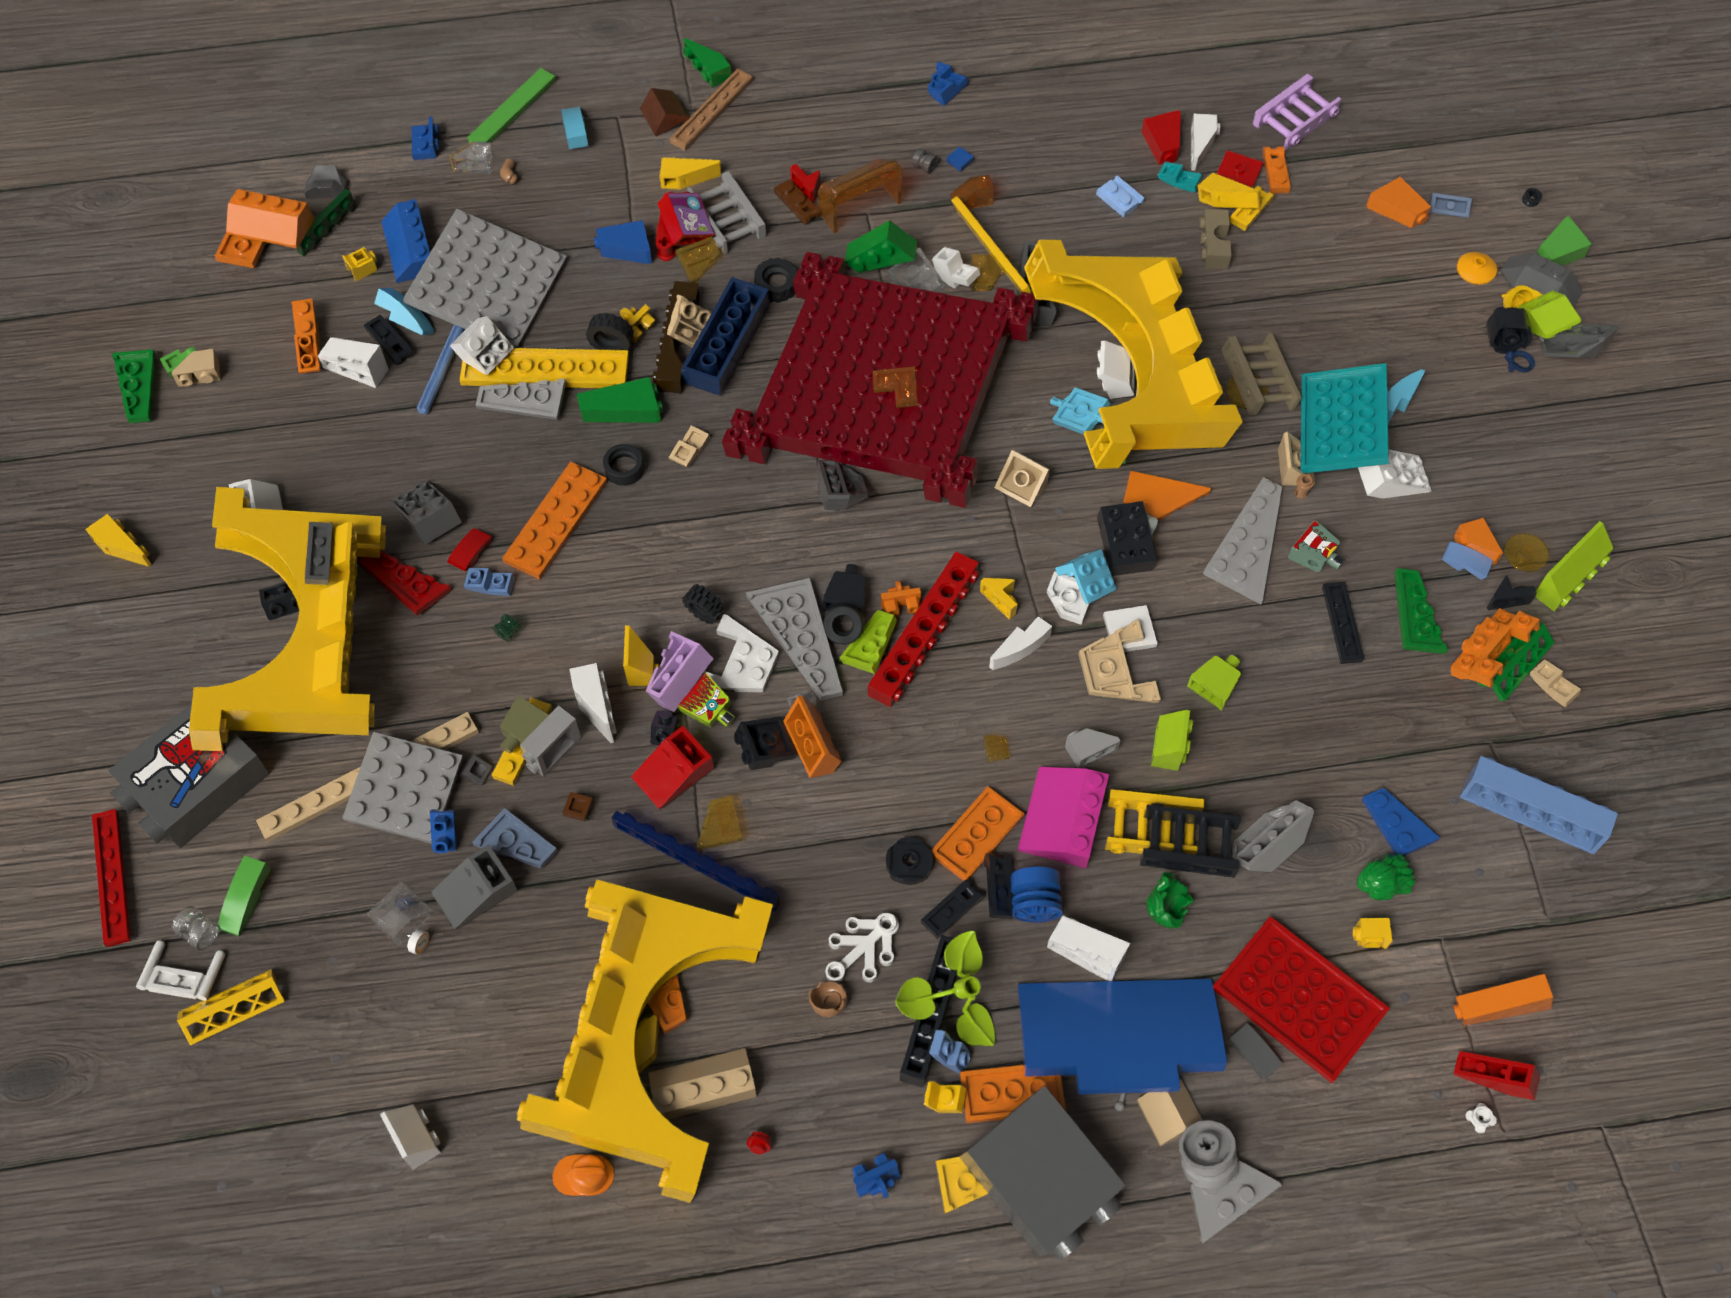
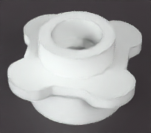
M1479 1103L1476 1109L1467 1111L1465 1115L1466 1119L1475 1126V1131L1478 1133H1484L1488 1126H1494L1497 1121L1492 1111L1483 1103Z

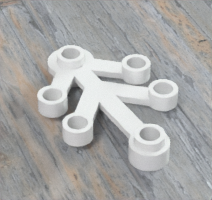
M882 913L876 920L857 919L855 917L847 919L846 930L849 933H857L859 929L873 930L868 936L831 934L829 936V946L832 949L837 950L842 946L856 947L840 962L835 961L827 965L825 972L828 981L841 982L845 977V971L864 953L865 968L862 971V978L868 983L875 981L877 971L874 968V943L882 937L883 951L880 953L879 961L883 966H890L894 961V954L891 952V936L897 932L899 927L896 916L891 913ZM851 922H855L857 927L850 928L848 925ZM888 922L891 924V927L885 929L882 926L883 923ZM834 938H838L840 943L833 944L831 941ZM884 955H889L891 959L889 961H884L882 957ZM833 971H838L840 975L838 977H832L831 973ZM872 971L874 975L869 978L866 977L865 973Z

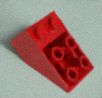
M682 726L655 749L634 772L631 778L660 810L713 770V760L691 733Z

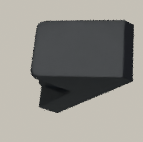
M1506 575L1489 602L1487 609L1490 611L1499 608L1529 605L1537 594L1535 587L1519 586L1513 589Z

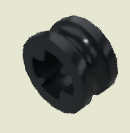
M1535 188L1527 189L1522 196V202L1528 207L1537 206L1542 199V193Z

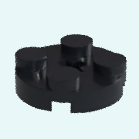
M901 838L887 851L886 869L893 881L905 885L924 882L932 870V852L917 838ZM907 856H911L912 860L916 861V863L907 866L906 863H903V860H906Z

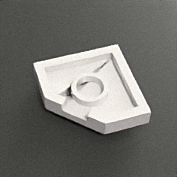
M1054 571L1047 589L1051 602L1060 618L1082 625L1089 604H1085L1074 577H1068L1065 574L1058 576L1057 572Z

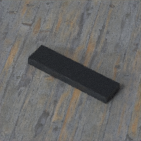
M1345 582L1325 583L1322 586L1340 664L1361 663L1364 660L1346 584Z

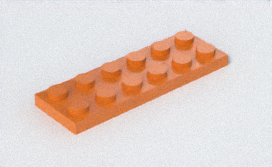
M570 461L502 557L503 563L541 580L608 483L607 478Z

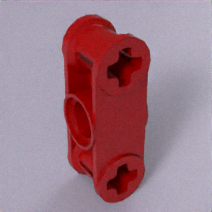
M660 213L656 237L657 253L660 260L670 261L675 257L676 246L672 245Z

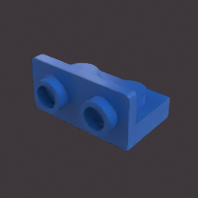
M428 117L429 125L412 126L413 160L437 158L436 150H440L439 140L436 138V136H439L438 124H434L433 117Z

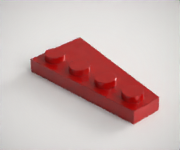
M382 551L380 552V558L361 557L358 559L359 565L417 616L451 592L449 585L445 583L442 585L429 575L424 576L417 572L416 568L410 565L405 566L399 563L398 559Z

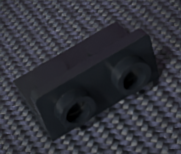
M286 582L259 590L261 605L268 620L277 619L299 611L296 598Z

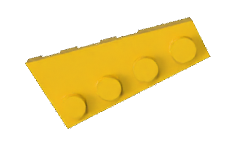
M960 1157L936 1161L944 1213H948L988 1194Z

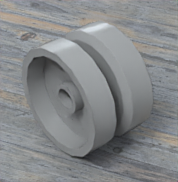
M1210 1120L1196 1122L1182 1132L1179 1140V1152L1182 1170L1187 1179L1195 1186L1205 1189H1217L1227 1185L1235 1177L1238 1170L1235 1138L1231 1131L1223 1124Z

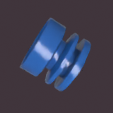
M1027 867L1016 870L1011 874V892L1015 895L1011 900L1013 905L1012 916L1014 919L1023 922L1039 923L1052 921L1062 916V897L1058 894L1061 891V874L1059 871L1048 867Z

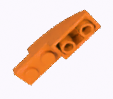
M312 298L292 301L299 374L320 371L321 362L318 357L321 352L320 336L314 301Z

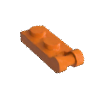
M1277 146V148L1263 147V160L1269 191L1271 193H1289L1291 186L1284 156V146Z

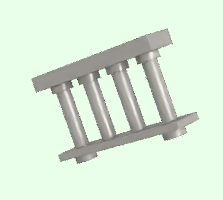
M729 171L722 174L720 186L699 194L702 202L722 193L728 194L730 198L705 209L714 232L712 237L714 245L717 249L720 248L724 255L728 254L727 243L749 233H755L759 240L766 237L765 223ZM687 188V191L694 193L691 188ZM731 206L737 207L739 212L716 222H713L710 215ZM741 219L743 221L746 220L748 223L747 226L724 236L719 230Z

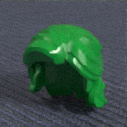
M1388 853L1381 859L1370 861L1359 874L1356 884L1360 891L1369 894V897L1374 900H1390L1396 894L1405 895L1412 892L1413 886L1416 884V880H1414L1415 875L1413 874L1414 869L1408 868L1410 863L1405 861L1403 855H1391Z
M1164 872L1160 880H1158V884L1147 898V911L1149 916L1158 925L1167 929H1176L1183 924L1188 911L1187 909L1183 910V908L1192 904L1193 898L1187 895V886L1180 884L1173 877V873Z

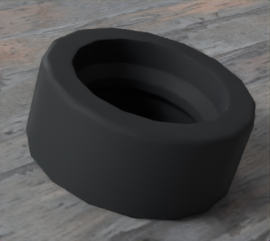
M630 444L615 445L608 449L604 455L603 466L606 477L614 484L623 486L634 484L644 473L643 457L635 446ZM622 457H630L636 461L635 467L627 472H617L612 469L611 465L615 460Z

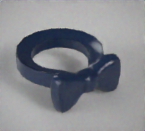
M1519 350L1514 353L1513 351H1508L1505 355V359L1509 364L1508 372H1513L1516 369L1527 373L1535 366L1533 357L1526 351ZM1517 356L1525 358L1529 363V367H1521L1514 362V358Z

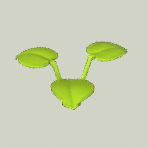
M969 931L956 936L945 949L944 960L946 966L951 970H957V975L962 978L955 982L954 988L931 994V986L926 980L918 977L911 978L901 986L895 1000L896 1006L905 1016L922 1020L930 1017L935 1012V1004L932 999L953 993L960 999L968 998L962 1008L964 1015H961L956 1023L959 1037L969 1045L994 1046L995 1032L988 1011L980 1004L970 1005L981 988L978 979L971 975L976 974L980 970L983 959L975 931Z

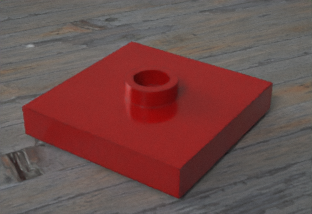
M1227 150L1216 174L1253 188L1263 162Z

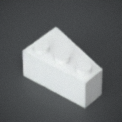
M331 337L318 355L324 369L377 388L389 370L381 347L377 344Z
M1062 916L1048 941L1047 948L1104 980L1112 981L1125 958L1130 943L1079 923L1073 918Z

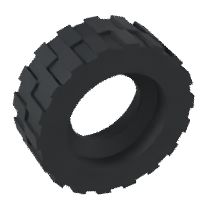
M770 258L763 261L755 269V285L769 289L770 302H785L795 294L793 280L796 276L797 268L786 259ZM774 274L786 277V283L781 286L768 285L766 280L768 276Z
M598 313L590 320L586 331V339L596 350H629L634 330H632L629 322L620 316L612 313ZM602 331L614 333L618 337L608 336L604 334Z

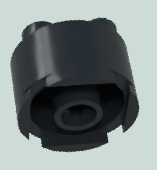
M1498 307L1487 320L1486 328L1490 346L1497 353L1506 354L1508 351H1513L1514 353L1521 347L1523 349L1526 348L1532 341L1531 326L1528 314L1524 308Z

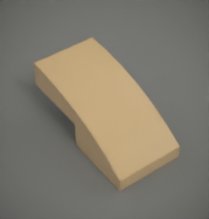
M691 426L683 440L677 442L669 459L688 468L709 441L710 435Z
M1544 659L1530 672V676L1549 696L1566 708L1580 695L1581 689L1563 678V671Z

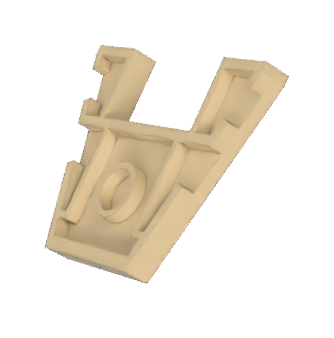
M1139 619L1079 650L1078 655L1089 695L1151 703L1160 702L1161 698L1156 681L1132 684L1122 644L1143 640L1144 637Z

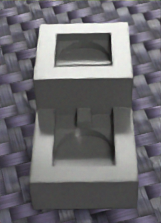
M1245 1023L1228 1037L1241 1058L1247 1059L1260 1079H1266L1282 1065L1272 1049L1248 1023Z

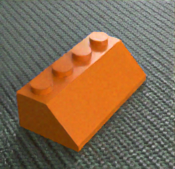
M237 189L228 202L226 232L229 235L297 249L315 219L306 202Z

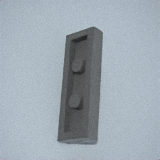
M309 522L305 584L329 585L333 523Z

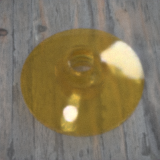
M1516 534L1508 539L1504 547L1507 561L1516 569L1525 572L1540 570L1545 566L1549 558V552L1544 542L1531 534Z

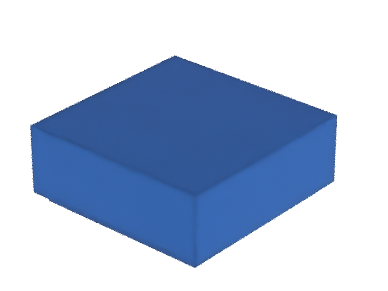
M958 147L947 156L946 162L961 172L973 162L974 156Z

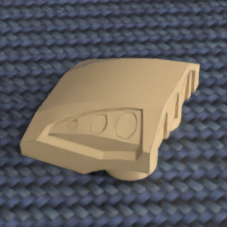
M677 295V302L671 316L667 335L693 348L712 312L695 305L693 302L687 301L681 295Z

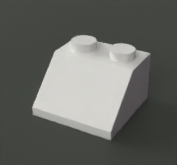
M409 1105L380 1114L402 1158L413 1170L440 1154L437 1145L441 1144L434 1130L429 1132L426 1126L429 1120L423 1109L418 1111L414 1105Z

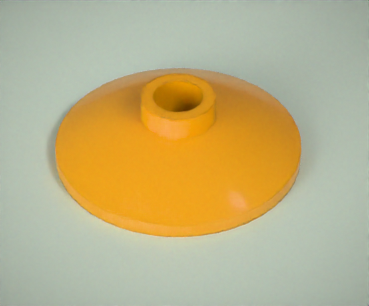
M1469 252L1459 258L1457 271L1465 281L1482 285L1491 282L1495 278L1497 266L1488 255L1480 252Z

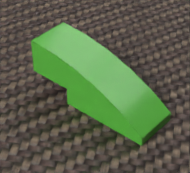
M244 855L227 892L217 925L218 929L240 937L262 895L260 889L271 870L265 862Z

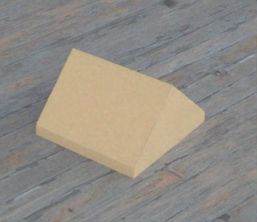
M1285 432L1278 448L1282 485H1297V478L1303 474L1310 475L1315 484L1314 472L1303 473L1300 469L1301 441L1289 432Z
M1012 450L994 488L1032 507L1047 487L1050 469Z
M1179 1080V1092H1148L1137 1099L1159 1146L1180 1138L1182 1132L1190 1125L1203 1121L1182 1080Z

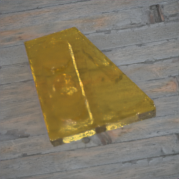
M733 796L709 801L707 815L702 825V832L697 841L698 851L742 841Z

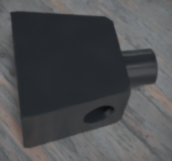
M848 564L846 565L845 572H834L823 597V611H829L837 604L848 603L856 606L864 617L865 576L858 575V566Z

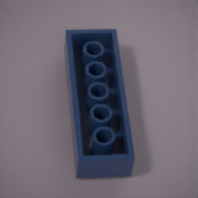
M731 277L681 368L684 384L721 396L770 305L769 289Z

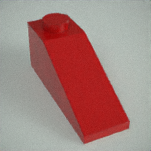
M1463 1051L1458 1053L1453 1073L1454 1076L1501 1093L1535 1100L1540 1081L1535 1065Z

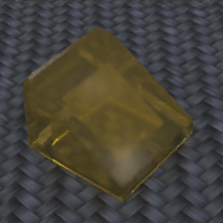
M983 736L987 762L1009 759L1005 737Z

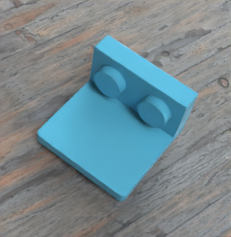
M1102 549L1080 555L1055 568L1058 576L1067 574L1070 577L1074 575L1085 604H1089L1116 590V585Z

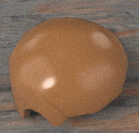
M821 981L815 989H810L809 1002L815 1013L822 1017H834L840 1014L847 1005V992L842 985L834 981Z

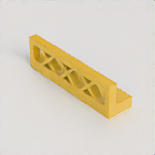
M270 969L211 996L205 1001L198 1002L179 1011L177 1021L189 1044L192 1045L283 1003L284 998L276 984V976L273 970ZM272 987L277 998L268 1002L260 1000L261 992ZM243 1000L253 1003L251 1009L245 1013L235 1010L237 1004ZM219 1011L229 1013L227 1021L221 1024L211 1021L214 1014ZM195 1022L206 1025L204 1031L195 1036H192L188 1028L189 1025Z

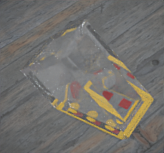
M471 142L450 154L449 160L452 171L491 174L495 157L492 143Z

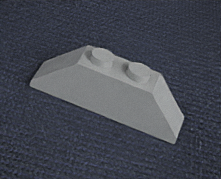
M1295 800L1290 802V805L1280 806L1266 812L1234 840L1232 859L1238 860L1240 866L1250 871L1273 872L1305 842L1314 815V809Z

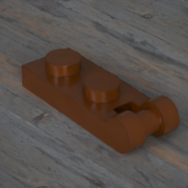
M790 179L774 187V193L803 224L809 223L813 217L817 218L822 215L820 208L814 205Z

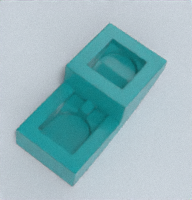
M1164 162L1158 178L1176 188L1196 193L1198 185L1202 181V174L1184 171L1182 164Z

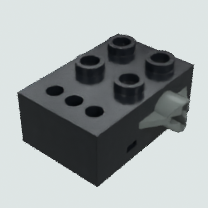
M1143 501L1100 507L1097 520L1111 575L1116 576L1153 570L1157 559L1151 536L1158 520L1145 511Z

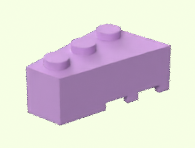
M671 631L669 635L671 641L668 648L663 649L661 654L663 660L660 667L655 668L646 692L660 706L675 712L679 703L689 693L713 658L699 643Z

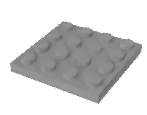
M373 732L342 819L432 844L431 809L446 811L463 756Z

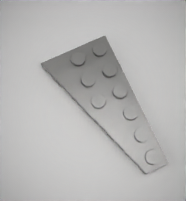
M1264 477L1203 572V575L1259 604H1262L1282 492V486Z

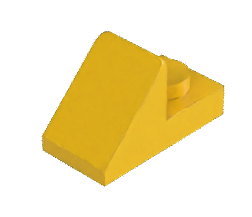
M983 578L980 584V592L1009 620L1016 615L1017 602L1010 593L1014 590L1015 580Z

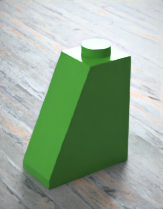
M1567 216L1541 244L1537 254L1563 266L1584 258L1592 244L1573 220Z

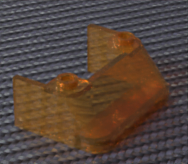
M876 159L869 164L821 184L818 190V207L822 212L821 217L834 234L837 233L838 205L882 185L898 205L901 204L902 167L894 160Z

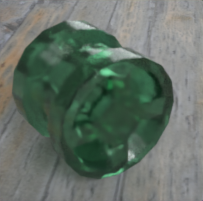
M503 614L500 618L501 621L495 624L492 629L501 639L509 642L513 638L512 634L518 632L521 626L514 618Z

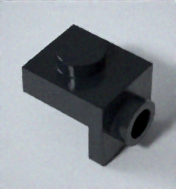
M656 711L651 724L650 743L652 745H660L668 736L675 732L679 722L678 713Z

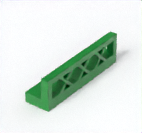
M1540 623L1538 631H1531L1528 643L1512 637L1511 643L1497 658L1496 661L1503 664V673L1501 675L1496 674L1493 677L1492 688L1500 701L1507 700L1555 643L1544 623ZM1542 636L1545 643L1539 648V639ZM1531 650V659L1529 662H1526L1527 652ZM1519 664L1518 674L1514 677L1515 666ZM1504 679H1507L1506 689L1503 691L1500 684ZM1478 682L1479 686L1488 687Z

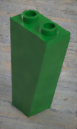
M650 377L576 394L583 422H661L660 413H663L661 401H656L655 397H658L656 384H651Z

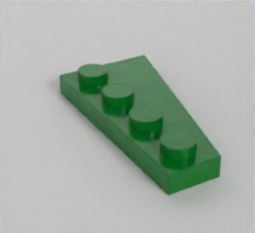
M150 349L112 353L128 422H151L156 360L155 351Z
M1398 568L1394 575L1402 649L1445 654L1448 648L1446 643L1442 642L1440 636L1442 632L1433 618L1435 613L1432 606H1429L1427 602V592L1419 571Z

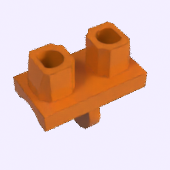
M895 581V588H889L887 593H881V609H885V612L894 616L899 615L898 607L906 606L909 614H914L919 608L921 600L920 587L910 589L909 585L901 586L900 581Z

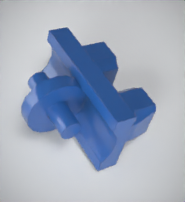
M431 809L432 851L435 853L456 851L455 810L438 811Z
M883 1153L874 1159L876 1168L868 1171L865 1164H860L852 1169L853 1181L859 1198L869 1193L871 1196L881 1193L883 1199L889 1197L887 1189L895 1186L894 1181L901 1178L895 1159L891 1160L886 1153Z

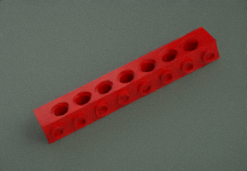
M955 551L868 684L867 696L890 708L895 701L899 702L904 693L903 688L906 684L909 685L915 676V669L917 666L921 667L926 659V652L928 649L932 650L937 642V635L945 631L948 618L956 614L959 607L957 604L968 595L970 584H975L980 575V572H978L979 562ZM955 578H960V579H962V580H961V581H957V580H954V579H955ZM948 594L951 595V597H944L943 595ZM933 611H939L941 613L934 614ZM922 628H929L930 630L924 631ZM916 644L919 647L913 648L910 645ZM905 661V662H907L908 664H907V665H901V664H899V662ZM894 678L897 681L889 682L888 679Z

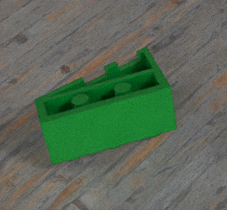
M889 220L848 243L845 264L856 272L862 273L913 261L916 256L917 241Z

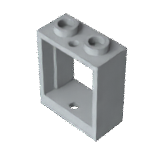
M557 706L520 744L523 751L522 756L527 762L526 767L534 774L538 772L543 777L581 739L576 719L560 706Z

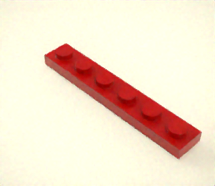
M116 809L92 814L103 944L106 947L131 941L119 812Z

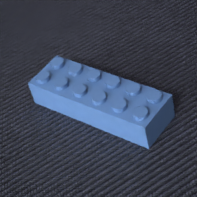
M1480 756L1468 773L1459 798L1593 855L1610 838L1618 813L1612 811L1607 806L1592 803L1583 796L1573 795L1559 786L1549 785L1537 777L1528 776L1519 772L1516 768L1504 766L1492 758H1485L1483 756Z

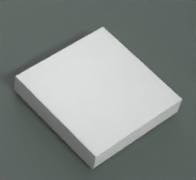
M1147 605L1103 613L1108 636L1116 630L1128 626L1134 620L1139 619L1144 638L1139 642L1122 644L1124 652L1157 646Z

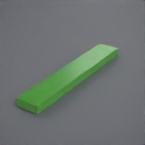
M540 68L467 137L468 142H473L474 146L484 150L556 81L555 75Z

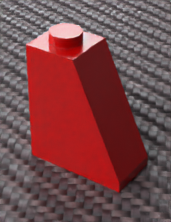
M1180 110L1143 120L1141 133L1159 165L1164 164V162L1172 163L1177 161L1180 147Z

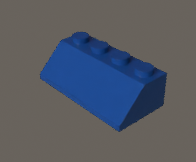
M416 199L396 203L381 221L397 283L415 279L430 254L428 240Z

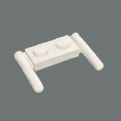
M161 940L156 941L136 988L191 999L207 1000L224 960L225 952L219 950L215 953L207 974L203 975V973L158 966L157 963L165 947V942Z

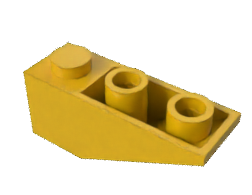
M662 157L660 169L661 189H683L721 176L720 160Z
M1210 174L1198 185L1199 201L1210 206L1226 208L1260 207L1259 190L1218 174Z
M106 514L85 529L105 554L148 567L152 565L147 558L150 554L142 545L138 547L135 544L137 540L130 532L125 533L123 531L125 527L117 518L113 520Z

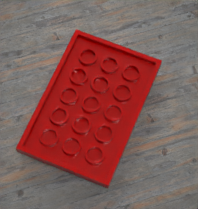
M1271 916L1213 985L1216 993L1331 1084L1390 1009Z

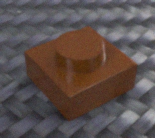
M570 792L562 812L563 816L586 822L593 804V798Z

